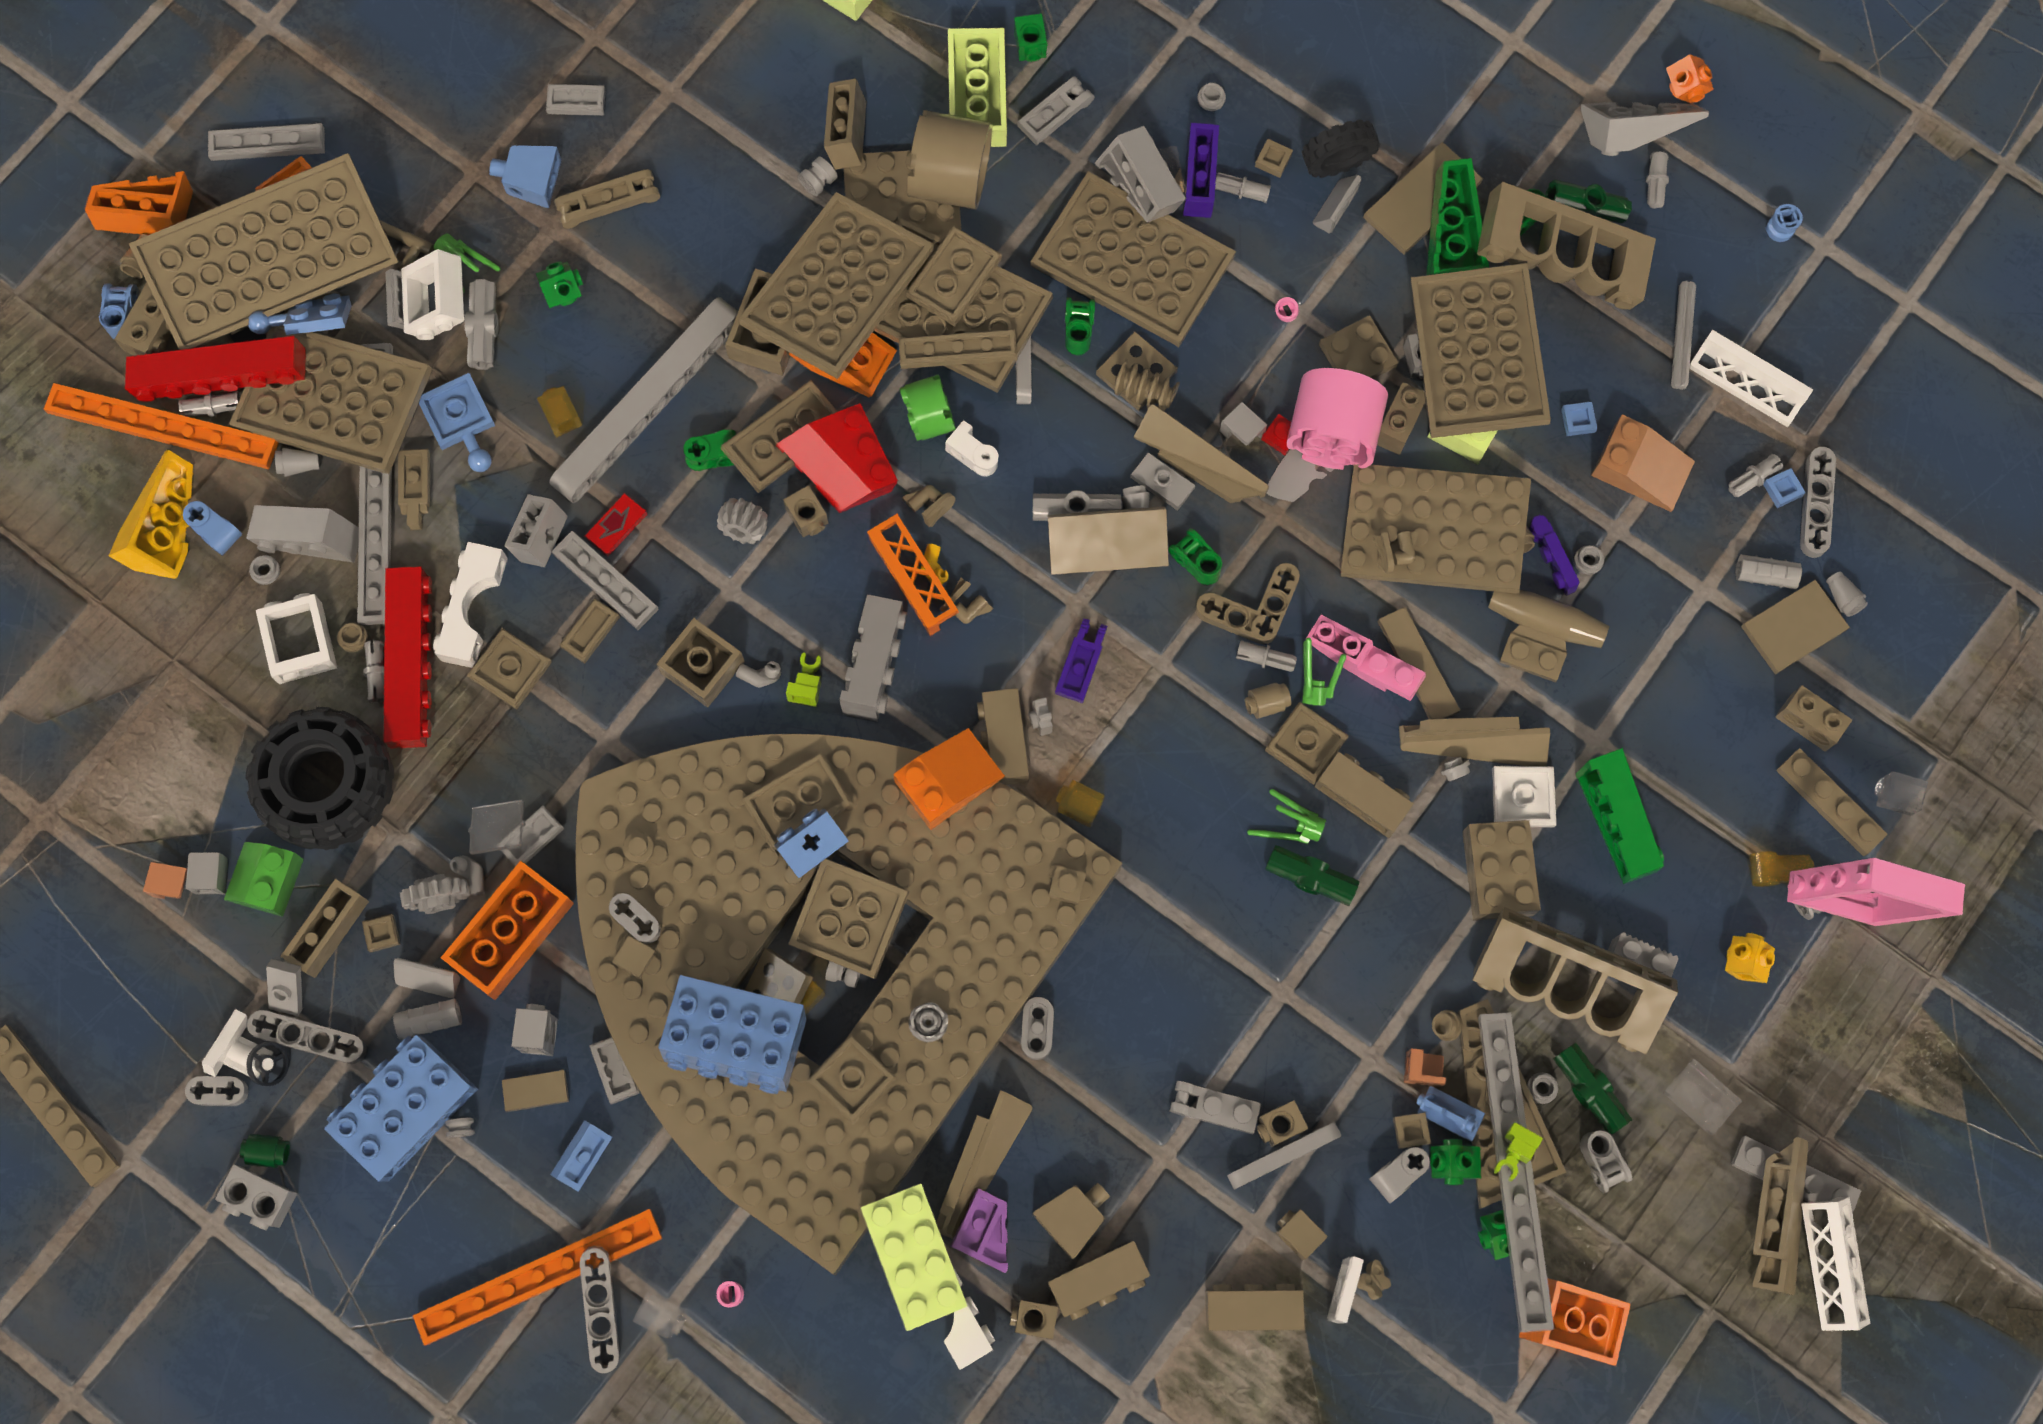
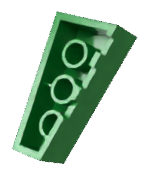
M1472 158L1444 161L1436 171L1426 276L1489 268L1486 257L1477 254L1483 225Z
M1623 748L1589 760L1575 775L1623 885L1656 873L1664 867V855L1654 839L1651 825L1647 819Z

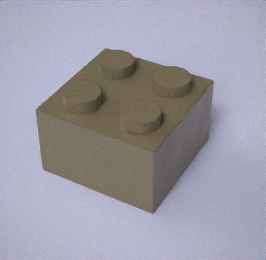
M693 618L658 661L657 666L663 676L708 708L737 672L739 666L745 661L741 651Z

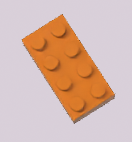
M520 860L440 958L484 993L496 1000L574 903Z

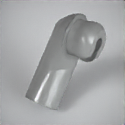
M770 661L764 668L755 670L742 663L736 672V677L755 687L761 688L776 682L780 678L781 667L777 662Z
M468 856L454 857L450 862V868L454 873L469 880L470 895L485 894L484 873L481 864Z

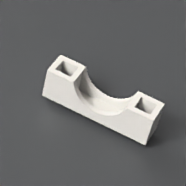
M468 542L465 551H461L458 559L460 570L457 578H453L450 586V595L452 597L449 606L446 605L442 612V623L444 624L441 634L438 633L433 644V650L442 662L473 668L478 661L484 641L470 627L468 610L471 602L480 592L491 587L500 586L508 559L502 549Z
M955 1271V1274H956V1277H957V1279H958L959 1285L962 1286L963 1283H962L961 1279L959 1278L957 1272ZM970 1296L965 1298L968 1307L954 1312L953 1327L944 1340L959 1370L991 1352L993 1349L990 1344L995 1342L987 1325L985 1324L980 1327L974 1316L979 1311Z

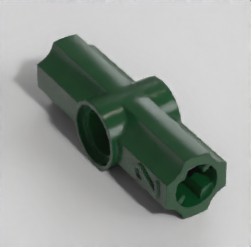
M1554 179L1549 183L1548 189L1545 192V197L1613 222L1624 223L1628 220V216L1632 211V201H1629L1627 197L1607 193L1597 184L1583 187Z
M1275 845L1265 868L1270 873L1294 882V886L1304 892L1313 895L1321 894L1347 906H1350L1360 882L1355 878L1330 869V865L1320 859L1311 856L1303 857Z
M1577 1043L1572 1044L1553 1058L1572 1084L1571 1089L1577 1100L1586 1109L1591 1110L1606 1132L1612 1135L1633 1120L1613 1094L1614 1089L1609 1079L1602 1071L1594 1068Z

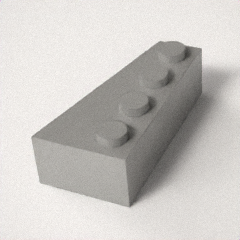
M867 594L858 628V634H861L860 639H856L852 650V662L854 665L853 668L848 667L845 691H841L839 699L843 715L878 722L879 714H885L888 696H884L886 685L891 686L895 668L890 667L892 657H898L901 640L897 639L899 629L904 630L907 619V612L903 611L902 601Z

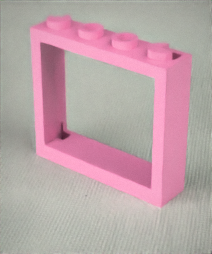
M1869 858L1790 872L1787 902L1873 926L1962 915L1965 884L1877 858ZM1868 865H1870L1869 874H1867Z

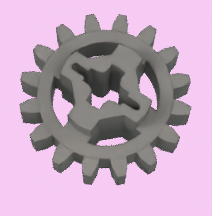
M444 874L417 879L414 881V885L400 892L401 904L405 910L410 909L413 911L419 909V912L424 911L425 914H434L439 911L455 908V903H459L460 900L467 899V896H470L466 879H451V877H445Z

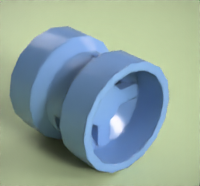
M1792 204L1779 206L1767 222L1766 232L1768 236L1777 242L1789 240L1802 223L1803 217L1800 209Z

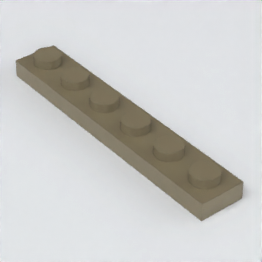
M6 1024L0 1028V1071L89 1185L96 1188L121 1166L14 1030Z

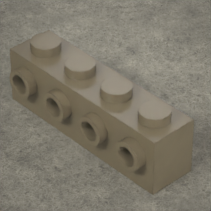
M147 282L114 339L125 352L135 356L165 352L167 341L171 335L170 329Z

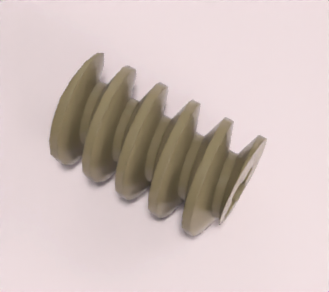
M1126 359L1115 382V395L1119 396L1126 390L1125 398L1131 400L1136 395V404L1141 405L1147 399V409L1151 404H1158L1157 407L1163 411L1169 408L1177 393L1180 382H1177L1171 388L1169 377L1162 383L1159 382L1158 372L1152 378H1148V368H1145L1139 374L1138 364L1135 363L1128 369V359Z

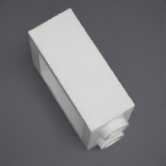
M437 249L401 269L404 333L416 336L419 340H431L434 336L444 331H449L464 321L460 256ZM434 282L436 310L429 313L428 285Z
M299 594L293 598L294 600L283 603L280 601L265 604L264 608L256 610L270 675L278 684L337 669L323 605L315 594ZM310 610L320 651L279 662L270 621Z

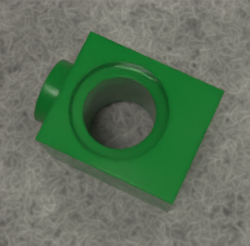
M1042 14L1014 17V35L1019 61L1027 60L1034 62L1041 58H1047V40ZM1033 38L1036 39V41L1029 42L1026 41V39Z

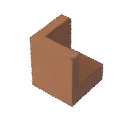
M150 862L143 892L161 899H165V896L181 898L187 878V868Z
M1411 1048L1406 1052L1404 1083L1442 1087L1446 1084V1078L1443 1077L1444 1057L1442 1055L1426 1054L1421 1049Z

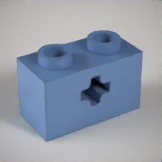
M824 808L820 811L817 809L810 811L802 818L803 824L795 830L790 827L783 831L777 837L779 842L774 845L798 878L802 877L849 841ZM809 834L811 837L817 835L813 839L815 843L813 847L807 844L802 847L806 842L804 839L805 835Z

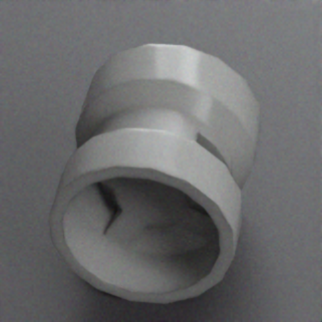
M820 156L812 162V168L804 169L798 175L802 186L815 197L824 190L826 184H831L838 178L834 168Z
M829 961L825 980L831 982L843 981L846 986L856 988L861 973L846 969L844 966Z

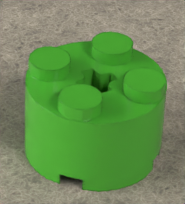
M939 374L906 384L900 388L903 402L908 410L909 423L917 441H924L956 430Z

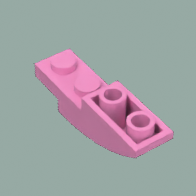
M1320 615L1306 637L1311 638L1313 647L1336 663H1338L1340 656L1345 654L1346 660L1343 668L1384 692L1388 689L1409 701L1412 700L1426 677L1424 671L1373 646L1372 640L1323 615Z

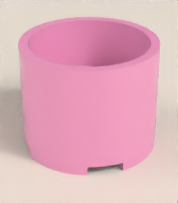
M1319 368L1306 372L1301 379L1288 434V449H1296L1303 453V460L1327 468L1344 470L1345 465L1358 464V467L1362 469L1370 466L1374 461L1387 404L1388 392L1386 388L1366 375L1349 370Z

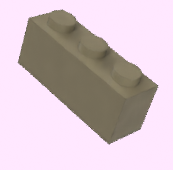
M856 78L829 83L824 148L835 170L862 165L866 100Z
M1018 688L982 692V702H977L979 720H985L986 731H980L983 748L988 749L989 756L1005 775L998 782L1004 785L1029 782Z
M1338 752L1317 781L1315 788L1387 838H1390L1414 803L1409 801L1410 797L1401 789L1395 788L1393 790L1386 785L1384 778L1374 771L1367 772L1360 767V763L1356 758L1347 753L1343 755Z
M335 879L280 957L291 964L301 966L303 972L316 978L369 901Z
M1132 1241L1047 1282L1063 1318L1070 1315L1073 1321L1088 1314L1087 1306L1099 1302L1102 1307L1117 1300L1116 1292L1127 1288L1129 1293L1146 1286L1144 1279L1149 1277L1150 1274L1135 1242Z
M1263 1284L1244 1285V1291H1232V1285H1213V1291L1205 1292L1206 1331L1305 1330L1303 1290H1295V1284H1276V1291H1263Z

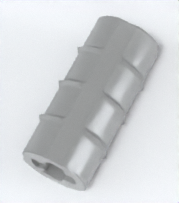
M1741 554L1737 561L1735 575L1736 580L1750 582L1751 584L1759 583L1765 586L1772 585L1779 586L1780 588L1797 589L1802 576L1801 563L1790 562L1786 559L1783 561L1771 557L1763 558L1757 555Z
M451 999L394 1013L393 1022L397 1037L400 1040L408 1036L413 1037L462 1025V1016L457 999Z

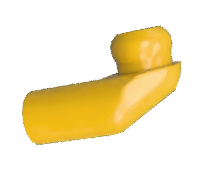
M927 544L924 557L943 585L948 580L949 574L947 570H943L937 563L941 547L935 544ZM925 575V577L931 583L932 580L930 579V577Z

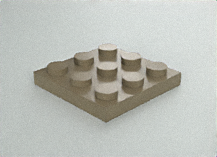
M824 859L820 863L789 945L876 979L910 892L839 863Z

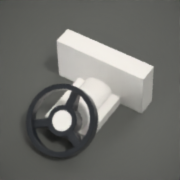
M235 1009L202 1061L204 1072L216 1077L224 1064L249 1076L258 1085L273 1086L284 1079L289 1069V1057L286 1050L274 1042L256 1044L242 1037L241 1035L247 1027V1015ZM264 1046H273L279 1050L280 1054L272 1056L273 1052L264 1048ZM283 1058V1068L280 1075L274 1081L269 1082V1073L275 1070L276 1062Z

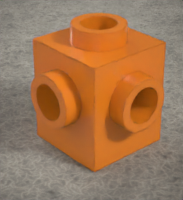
M1689 54L1666 68L1671 81L1669 88L1675 98L1688 103H1695L1702 100L1705 94L1714 90L1711 82L1713 78L1712 72L1701 58Z

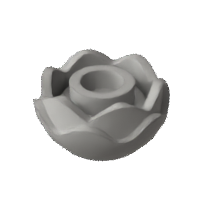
M928 1002L912 1010L909 1029L918 1040L933 1042L945 1034L948 1026V1016L937 1004ZM930 1020L932 1023L928 1026L925 1022Z

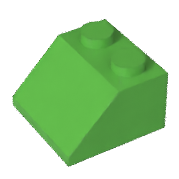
M244 842L224 900L283 917L304 859L295 852L271 845Z

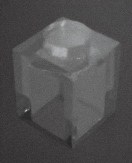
M1892 771L1877 782L1875 788V795L1878 796L1876 806L1912 816L1922 810L1928 781Z
M647 1292L633 1322L667 1339H671L673 1334L679 1335L685 1324L686 1317L682 1316L685 1309L651 1292Z

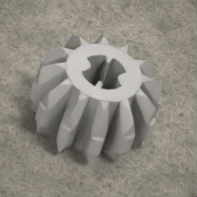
M730 498L729 501L724 502L718 512L717 528L723 531L724 536L731 537L733 541L738 540L742 544L746 542L755 544L765 534L768 515L762 511L761 506L754 505L752 501L747 502L743 498L739 500Z

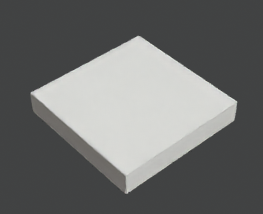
M1493 766L1494 822L1530 820V827L1556 826L1554 767Z
M1352 1256L1342 1260L1327 1316L1328 1321L1338 1324L1347 1323L1364 1259Z

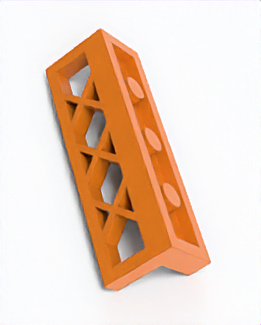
M895 514L867 531L871 543L929 635L931 636L940 630L939 624L958 614L959 611L899 515ZM896 524L901 531L899 543L886 541L882 532ZM904 538L907 540L909 545L903 544ZM891 547L897 548L896 555L894 554ZM901 550L915 553L917 557L914 567L901 565L899 561ZM919 563L922 564L925 570L918 568ZM906 571L912 572L911 579L906 573ZM917 574L930 577L932 582L929 592L916 589L914 583ZM935 586L940 594L933 593ZM922 596L928 597L926 603L923 600ZM932 598L944 600L949 610L934 617L929 609Z

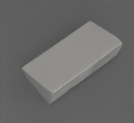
M1354 175L1342 178L1337 182L1313 220V225L1329 234L1330 232L1332 233L1357 193L1361 176Z
M402 958L394 959V978L397 985L448 998L455 997L461 978L456 972Z

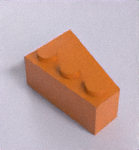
M175 172L173 177L158 179L157 175L147 177L148 181L130 183L129 180L94 185L91 187L85 211L95 230L153 234L186 219L194 191L185 172Z

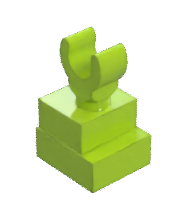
M802 653L800 657L802 673L798 672L795 683L788 682L786 690L787 701L817 707L821 681L820 677L814 676V674L821 667V657L818 655L816 662L813 665H808L805 663L806 653Z
M1516 1122L1510 1126L1504 1137L1510 1140L1505 1151L1508 1154L1494 1168V1173H1498L1501 1166H1508L1511 1169V1175L1508 1179L1510 1182L1518 1174L1517 1164L1519 1160L1527 1164L1543 1140L1542 1137Z

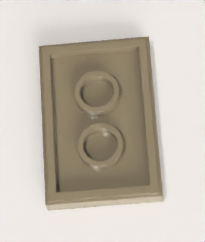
M953 226L906 292V298L955 326L1002 260V254Z
M1816 580L1741 626L1775 675L1850 628Z
M821 752L741 798L772 852L777 850L774 846L779 842L777 837L786 829L792 827L795 830L803 824L802 818L814 809L820 811L824 808L831 817H834L853 806Z

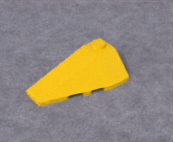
M170 450L164 452L119 530L108 555L109 557L134 571L172 579L178 577L188 553V543H185L186 528L189 525L183 519V510L188 505V499L191 498L193 464Z

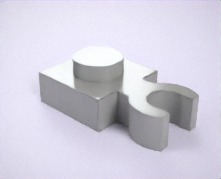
M1046 697L1032 701V711L1028 712L1032 728H1038L1040 736L1052 733V715L1048 710Z

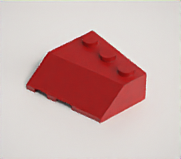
M860 403L810 422L776 444L782 453L785 452L792 459L795 467L809 477L816 485L815 488L839 513L892 492L898 482Z

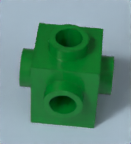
M568 261L564 263H551L546 267V270L535 273L549 308L557 305H570L578 297L582 296L579 286L583 285L577 268L571 270Z
M1447 1139L1443 1140L1442 1146L1431 1147L1430 1166L1432 1178L1444 1179L1445 1185H1464V1180L1480 1179V1146H1463L1462 1140Z
M1503 1210L1480 1217L1482 1231L1478 1232V1236L1483 1249H1489L1495 1261L1508 1257L1509 1250Z

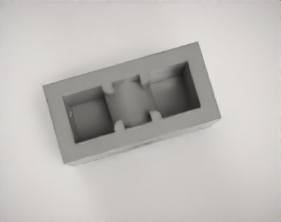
M528 494L504 546L520 562L545 567L568 516L552 499Z

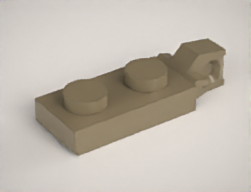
M429 449L398 451V505L401 514L407 515V526L410 527L411 531L422 530V514L429 513Z

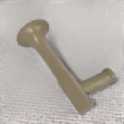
M380 220L386 235L410 247L401 265L398 266L400 271L405 266L415 262L420 252L427 255L433 251L434 244Z

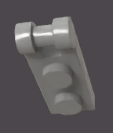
M1075 76L1070 78L1018 121V127L1036 146L1078 111L1089 106L1094 100L1095 96L1089 90H1084L1081 87L1082 83ZM1073 94L1076 98L1072 100L1068 95Z
M1183 1081L1176 1082L1175 1091H1177L1175 1102H1171L1170 1112L1254 1134L1261 1103L1195 1086ZM1189 1095L1198 1097L1195 1108L1187 1106Z

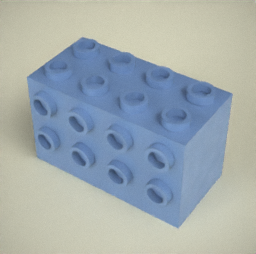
M680 975L658 1048L664 1062H667V1066L671 1069L686 1071V1068L699 1070V1075L711 1079H716L717 1075L728 1077L729 1082L744 1087L748 1083L760 1085V1090L771 1094H778L779 1090L787 1092L806 1023L804 1005Z
M415 1035L413 1038L410 1036L406 1037L396 1047V1051L399 1053L391 1061L385 1059L373 1071L375 1077L367 1085L364 1082L361 1083L350 1094L352 1100L344 1108L339 1106L326 1119L329 1124L324 1130L378 1182H389L445 1124V1121L449 1120L478 1090L426 1038Z

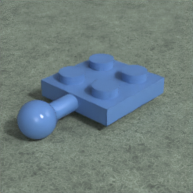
M330 294L323 297V299L309 300L290 308L288 313L267 317L263 311H255L249 316L248 326L256 334H265L271 327L284 325L286 335L345 328L352 305L349 295Z
M470 373L422 394L419 405L440 448L444 450L464 441L470 453L468 456L470 468L476 472L488 470L492 463L491 456L486 450L480 449L474 435L495 426Z

